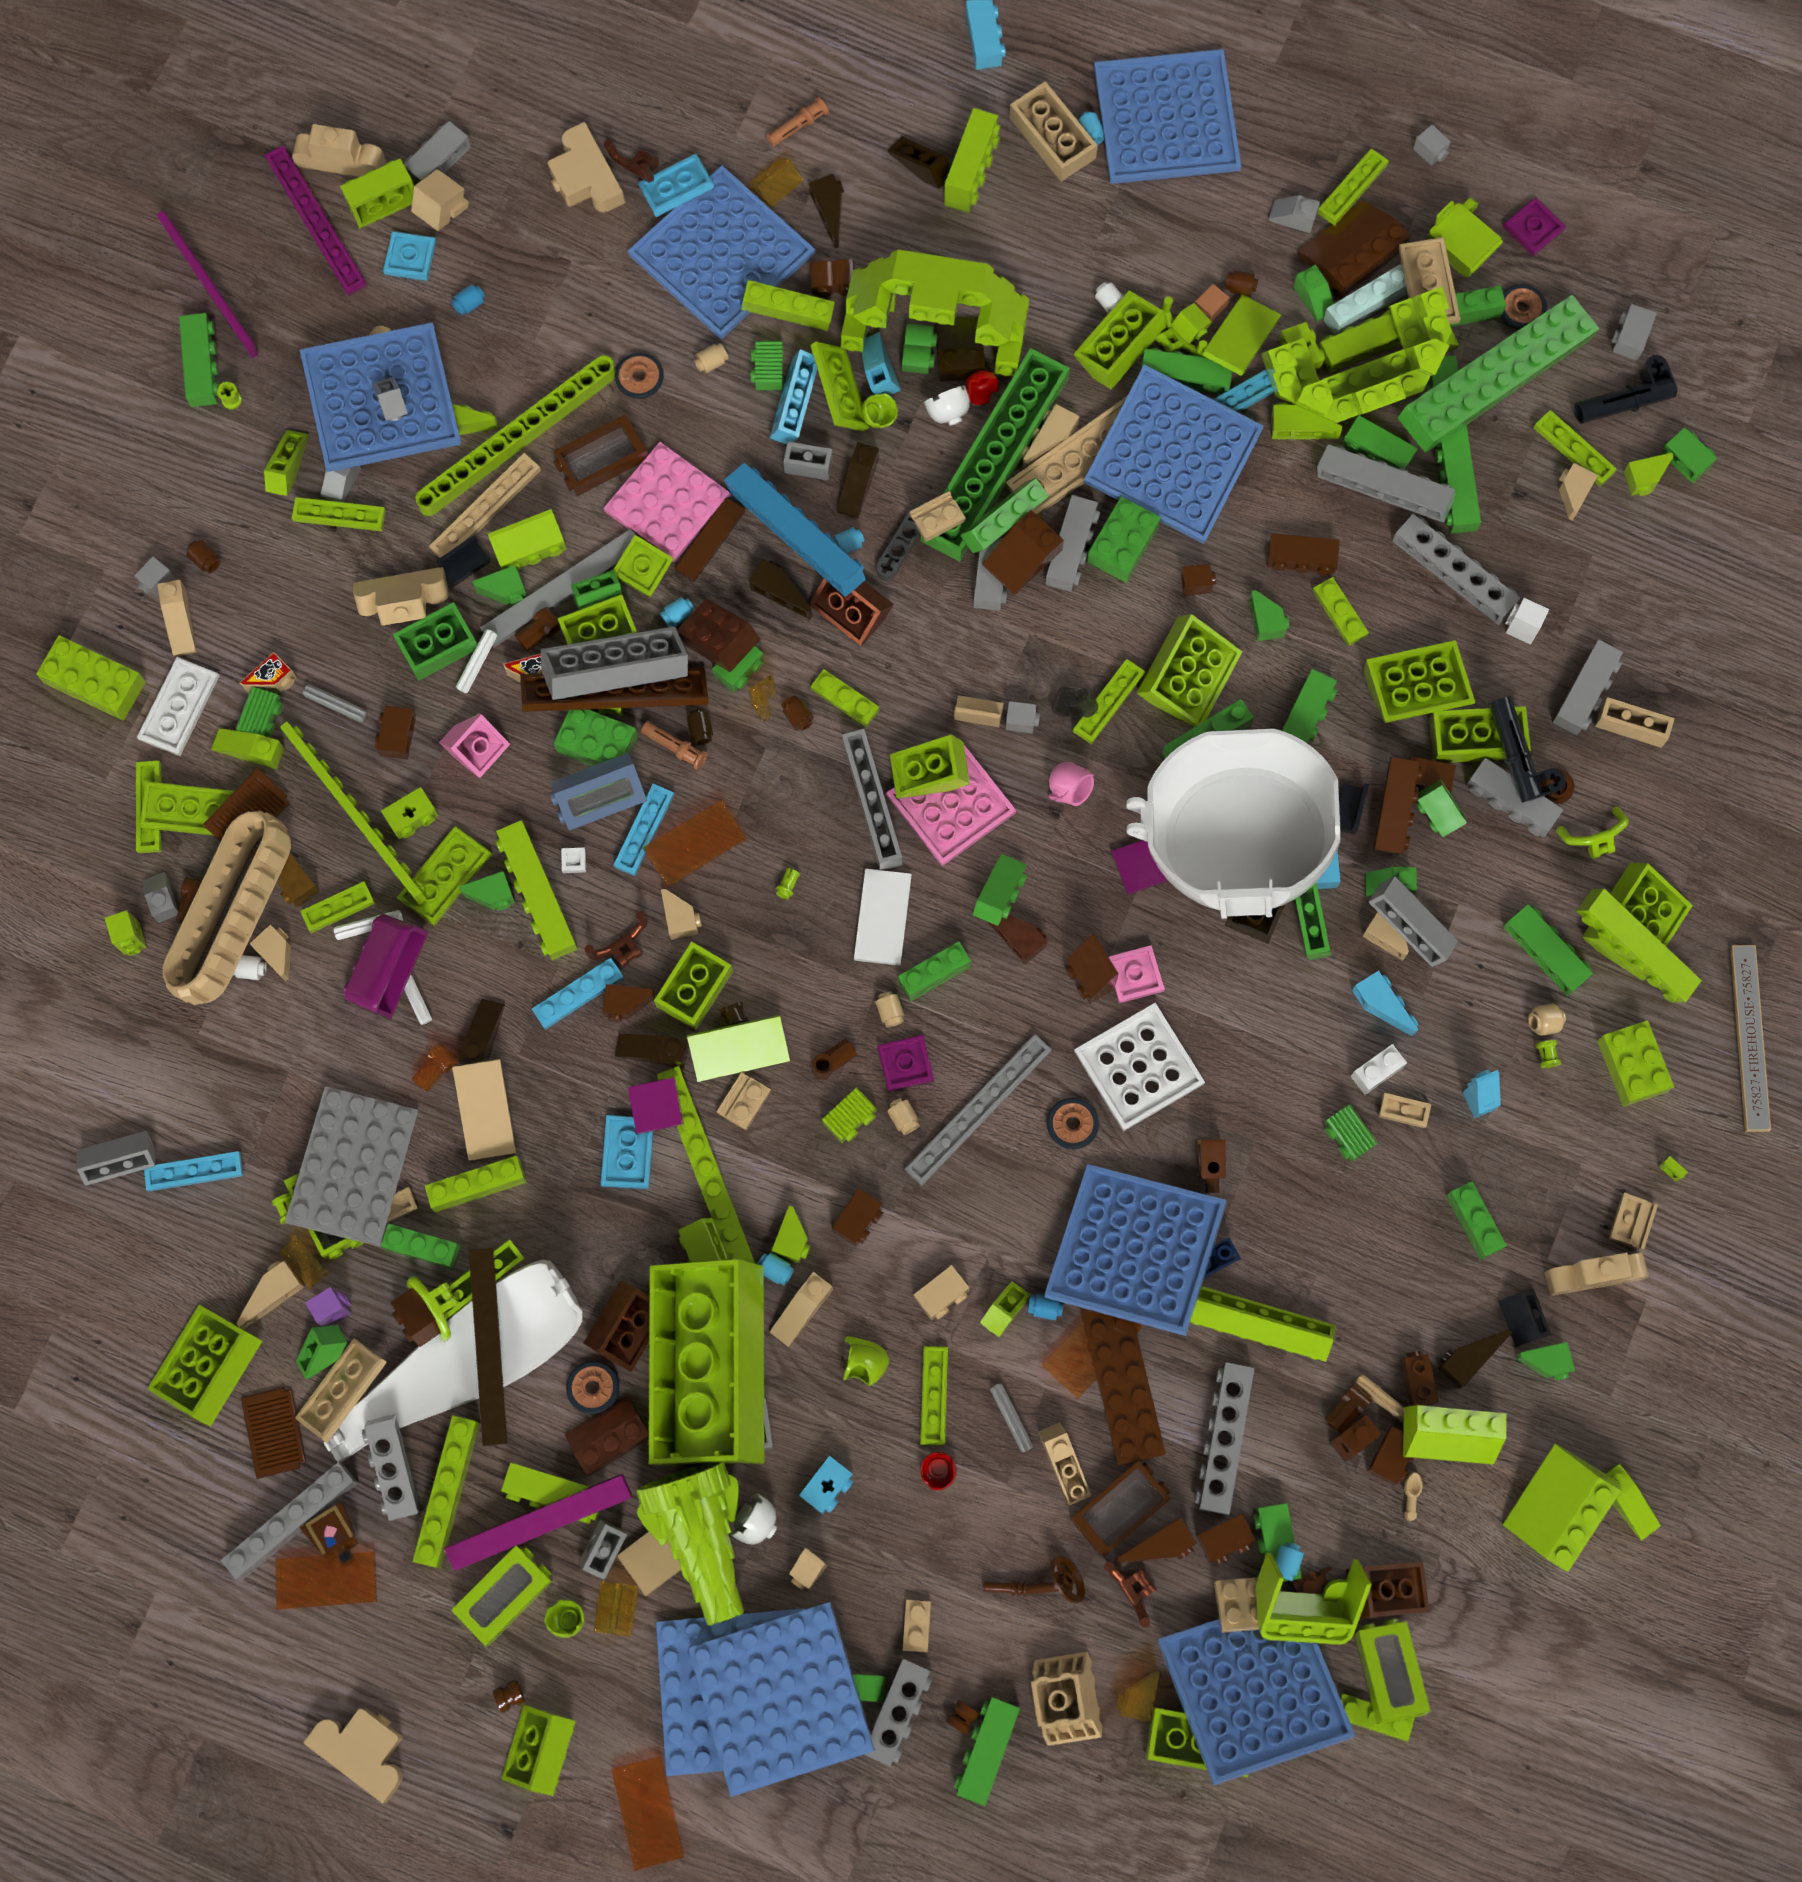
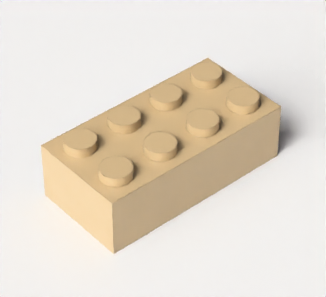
M1046 81L1010 104V120L1061 182L1096 159L1098 145Z

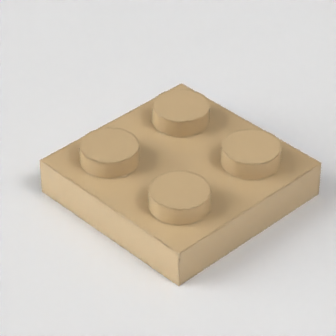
M1258 1578L1215 1581L1214 1586L1221 1632L1259 1630L1256 1601V1582Z

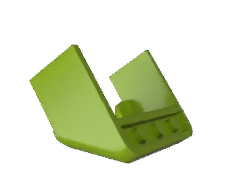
M1266 1553L1256 1582L1258 1628L1263 1638L1267 1640L1338 1645L1350 1641L1354 1635L1372 1585L1360 1562L1353 1559L1347 1579L1330 1581L1325 1586L1323 1594L1282 1592L1280 1589L1284 1577L1272 1554Z

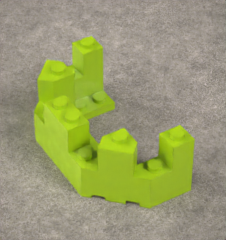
M898 249L892 252L891 256L886 259L881 257L868 263L867 268L853 270L846 299V316L841 334V348L849 351L863 352L868 327L886 328L889 312L895 311L896 293L911 296L909 318L918 321L936 322L943 325H954L958 303L967 306H978L981 308L976 328L975 343L986 346H999L995 373L1003 376H1014L1019 368L1027 326L1029 298L1024 294L1019 295L1014 291L1015 286L1003 276L999 278L993 273L994 269L989 264Z
M1441 286L1389 306L1403 348L1402 350L1327 378L1318 379L1305 338L1261 353L1275 397L1300 406L1334 423H1338L1422 392L1430 376L1436 374L1450 346L1446 343L1452 330L1445 312L1446 309H1449L1443 287Z

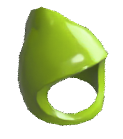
M846 1336L844 1341L850 1345L843 1380L858 1378L868 1386H872L883 1376L888 1368L889 1357L886 1350L871 1341Z

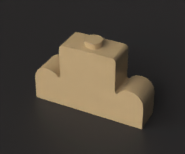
M583 122L565 131L562 135L565 153L548 161L550 174L553 178L551 183L555 192L560 191L569 207L592 197L594 208L600 212H607L625 204L623 192L586 123Z
M316 124L312 125L310 135H297L292 154L296 167L358 177L365 175L370 170H376L384 166L386 162L383 151L379 147L371 144L360 145L355 131Z
M439 567L354 582L353 595L360 615L370 616L378 613L381 625H389L425 618L426 603L438 604L448 598V584L444 568Z
M1622 1253L1579 1261L1574 1265L1556 1267L1544 1272L1549 1296L1640 1281L1649 1277L1643 1253L1631 1255Z
M359 1709L344 1730L337 1720L328 1719L320 1721L304 1741L307 1747L382 1804L389 1801L402 1782L403 1775L400 1768L394 1764H385L401 1742L402 1735L390 1727L391 1721L380 1713L376 1716L368 1709Z

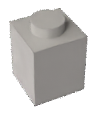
M1431 125L1417 137L1413 149L1433 166L1437 161L1442 162L1448 156L1451 141L1434 125Z
M152 557L135 574V578L139 582L138 588L146 595L151 593L156 598L159 596L157 584L170 582L175 579L171 571L155 557Z
M1009 701L1005 730L1033 734L1034 726L1038 727L1040 713H1036V705Z

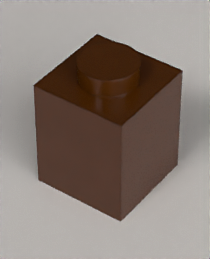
M1210 564L1182 567L1181 581L1184 596L1211 593L1213 585H1216L1215 572L1211 571Z

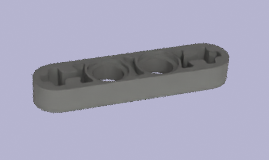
M919 502L914 504L909 512L925 503ZM909 512L877 563V575L882 580L889 581L896 576L921 535ZM911 527L916 533L912 537H906L903 535V530ZM895 546H901L904 549V553L896 556L891 550ZM890 558L893 561L890 566L891 572L883 573L882 567L886 568L888 566Z

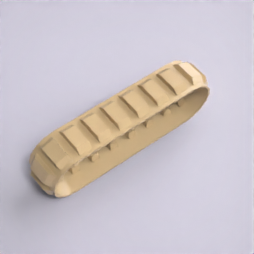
M246 812L231 822L165 958L163 979L166 983V988L172 995L186 1003L189 1002L193 1005L209 1003L217 999L224 992L288 859L291 849V838L287 833L288 828L268 812ZM263 835L262 841L205 962L197 976L191 981L194 970L246 860L257 840Z

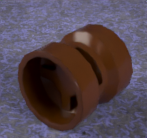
M516 1679L509 1682L505 1690L499 1687L492 1691L496 1704L502 1714L510 1710L511 1704L512 1706H520L526 1703L522 1689Z
M958 1700L954 1713L949 1715L945 1722L967 1735L970 1730V1723L976 1720L979 1713ZM957 1716H961L966 1720V1722L962 1721Z

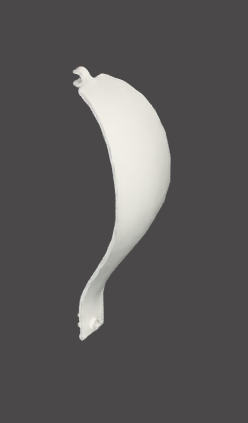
M540 1260L530 1263L496 1282L503 1387L524 1377L550 1359L567 1344L582 1323V1309L568 1282L551 1261ZM472 1300L447 1319L451 1331V1337L448 1341H441L439 1334L423 1346L415 1348L379 1384L357 1402L329 1442H324L327 1450L332 1452L337 1462H343L369 1444L364 1443L362 1429H365L364 1426L369 1420L396 1414L399 1428L479 1399Z

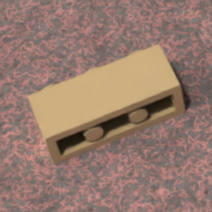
M1607 697L1600 707L1595 727L1662 748L1669 739L1675 718Z

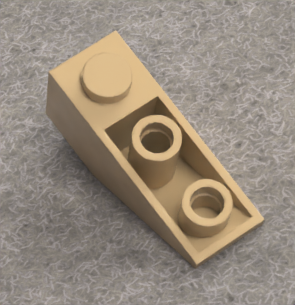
M1057 404L1052 411L1048 410L1043 419V427L1041 429L1037 428L1033 435V444L1031 447L1027 446L1022 454L1023 468H1027L1072 436L1078 427L1080 416Z
M1059 1422L1038 1431L1047 1457L1069 1506L1092 1496L1067 1432Z

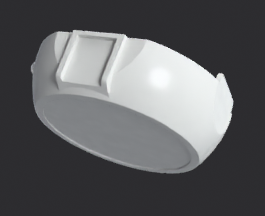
M1277 729L1210 731L1202 733L1180 745L1160 764L1148 785V801H1145L1143 798L1133 797L1126 802L1127 809L1141 814V823L1127 825V834L1147 841L1150 854L1166 879L1188 898L1206 907L1220 910L1221 919H1227V916L1266 915V917H1272L1273 908L1298 898L1320 879L1330 866L1340 844L1339 791L1336 774L1323 756L1303 740Z

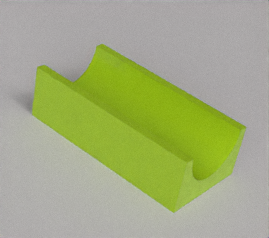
M739 1259L650 1266L649 1464L685 1467L686 1464L764 1463V1266Z

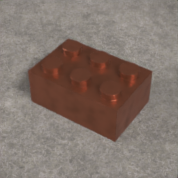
M707 598L677 629L679 636L688 648L728 672H731L761 640L749 622Z

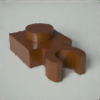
M1323 1568L1318 1577L1312 1571L1291 1584L1296 1593L1323 1594V1586L1330 1582L1326 1579V1573L1332 1570V1568Z

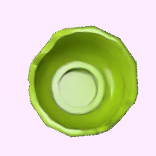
M886 393L871 395L862 404L864 421L873 428L890 426L897 418V404Z
M559 1600L552 1607H548L544 1621L547 1629L555 1636L570 1638L583 1628L585 1614L582 1607L572 1600Z

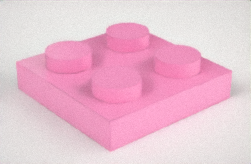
M1152 945L1109 956V959L1119 973L1114 988L1119 1003L1164 992L1165 988Z

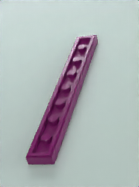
M284 145L265 154L264 156L347 296L366 287L365 280Z
M165 211L156 214L162 227L251 359L256 357L258 351L254 343Z
M622 1473L448 1545L444 1550L453 1570L456 1571L632 1498L633 1494Z

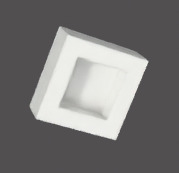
M585 847L561 848L562 873L586 872Z

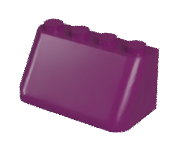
M386 914L377 916L373 920L369 938L363 943L362 954L353 966L352 977L344 987L345 1000L392 1019L429 932Z

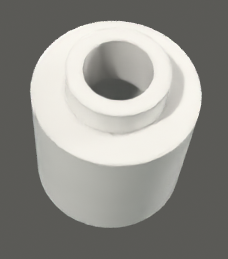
M1105 282L1096 289L1095 298L1108 314L1123 298L1113 283L1107 284Z
M242 955L233 975L241 979L260 980L266 974L267 963L263 962L262 957Z

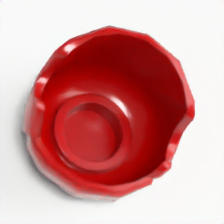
M978 370L968 377L965 387L970 402L974 405H983L991 401V394L998 392V379L996 375L990 371Z
M942 1451L932 1452L922 1461L920 1466L921 1479L932 1490H945L953 1484L957 1476L956 1463L947 1453Z

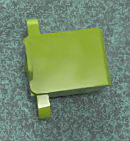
M1472 197L1463 205L1459 203L1454 205V202L1451 201L1437 215L1435 225L1427 234V240L1444 237L1449 265L1464 277L1472 275L1503 243L1499 235L1473 214L1479 203Z

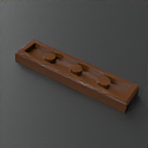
M726 497L675 567V570L695 582L743 516L745 509Z

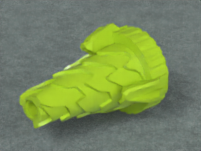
M725 1463L701 1464L669 1474L637 1488L636 1492L640 1501L637 1515L640 1521L660 1545H665L669 1542L674 1560L679 1561L683 1576L690 1583L695 1602H700L707 1625H714L715 1623L743 1614L742 1602L735 1583V1570L732 1560L735 1555L728 1534L731 1532L729 1522L736 1521L739 1494L738 1482L735 1477L728 1474Z

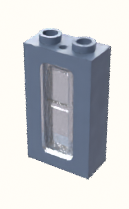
M629 753L550 782L553 789L552 792H549L553 805H559L560 810L556 811L561 824L566 822L569 831L647 801Z

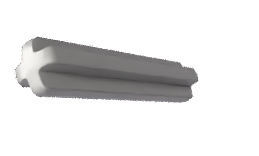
M307 684L303 690V695L306 698L354 720L363 722L367 716L365 709L310 684Z
M1001 1383L991 1387V1393L1020 1451L1023 1453L1032 1449L1033 1444Z

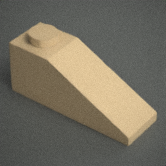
M181 580L157 584L161 609L173 656L197 652L187 589Z
M277 1261L268 1267V1272L261 1278L236 1323L239 1328L245 1330L304 1288V1285L287 1262L282 1261L280 1263V1261Z
M813 1272L796 1293L770 1330V1333L789 1347L831 1294L833 1286Z
M805 1548L790 1572V1575L794 1577L791 1582L802 1591L805 1587L810 1590L828 1565Z

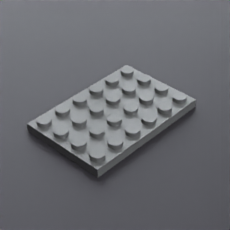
M325 1086L285 1223L380 1247L418 1110Z

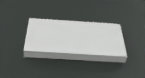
M176 657L137 738L150 745L181 756L220 675L217 672Z
M865 869L854 954L855 961L901 966L912 874Z

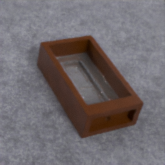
M624 414L555 450L556 460L553 462L558 472L563 471L565 474L564 482L569 491L574 490L578 497L641 464L648 454L629 419Z
M1137 1461L1070 1519L1102 1558L1171 1499L1168 1496L1170 1493L1169 1489L1162 1481L1159 1483L1155 1481L1152 1477L1154 1472L1146 1462L1141 1464Z

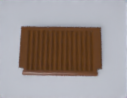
M257 767L202 825L221 842L231 822L241 814L262 811L263 813L268 812L276 818L289 805V802L285 800L287 795Z
M284 1387L242 1397L241 1402L256 1479L300 1469V1463H306L299 1423L295 1419L297 1413L292 1390L285 1391Z

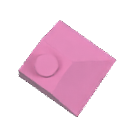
M480 713L454 725L439 742L457 761L479 778L510 745Z

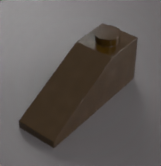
M903 136L887 150L893 158L924 183L940 189L945 184L951 169L945 155Z
M830 174L809 182V194L834 248H838L842 193H844L841 181H836L834 174Z
M857 442L837 513L859 519L879 461V448Z
M762 559L749 581L750 590L811 620L812 608L783 569H781V566L774 561L767 562Z
M481 999L463 1043L458 1060L461 1065L489 1060L505 1004Z
M619 1033L615 1057L685 1068L689 1044L687 1039L668 1036Z
M1508 1329L1462 1346L1453 1352L1448 1350L1440 1359L1442 1365L1438 1369L1459 1388H1462L1512 1332Z

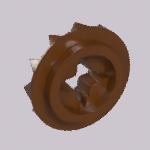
M1562 769L1559 770L1565 775V786L1558 793L1555 792L1544 796L1554 804H1563L1569 800L1575 789L1572 777ZM1548 779L1540 783L1541 788L1552 784V780Z

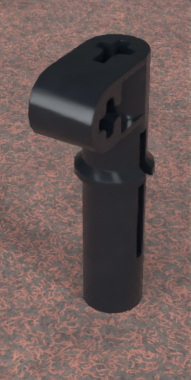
M1652 355L1647 359L1640 370L1642 384L1635 386L1628 384L1625 389L1576 402L1574 413L1577 421L1580 424H1584L1630 410L1636 412L1640 407L1675 398L1677 396V385L1666 359L1659 355Z
M1511 696L1490 702L1489 707L1507 758L1504 759V762L1509 764L1521 803L1548 796L1561 790L1566 782L1562 771L1554 768L1536 773L1531 758L1533 751L1528 749ZM1548 779L1554 780V784H1548L1541 788L1540 783Z

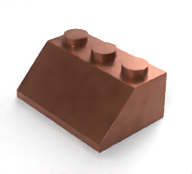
M825 578L809 603L813 609L860 646L884 622L894 605L865 581L844 597Z
M620 1280L583 1344L632 1372L650 1341V1297L639 1289Z
M628 1396L614 1403L606 1411L596 1414L564 1434L575 1457L589 1477L649 1440V1431Z

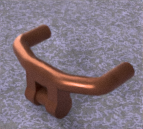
M606 140L603 143L609 156L616 163L648 183L654 181L652 170L656 169L659 165V160L656 157L649 156L648 152L641 149L629 161L617 152L610 140Z
M638 911L636 913L638 920L636 925L627 934L609 946L595 950L592 945L585 946L584 950L587 957L591 960H598L614 954L623 968L629 965L628 962L634 958L638 959L643 954L633 940L647 926L648 920L645 913ZM628 946L630 950L622 954L621 950Z
M1106 1562L1104 1569L1109 1572L1125 1593L1138 1616L1140 1625L1143 1628L1149 1627L1150 1619L1141 1600L1157 1589L1147 1579V1573L1144 1569H1141L1129 1578H1126L1113 1562ZM1137 1581L1143 1589L1138 1593L1132 1587V1584Z

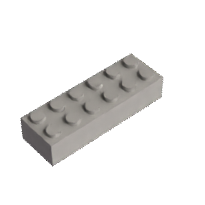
M669 627L541 649V671L551 697L555 700L688 676V654L676 628Z

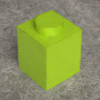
M1193 303L1178 314L1171 326L1190 344L1196 339L1198 341L1202 340L1208 334L1207 328L1212 322Z

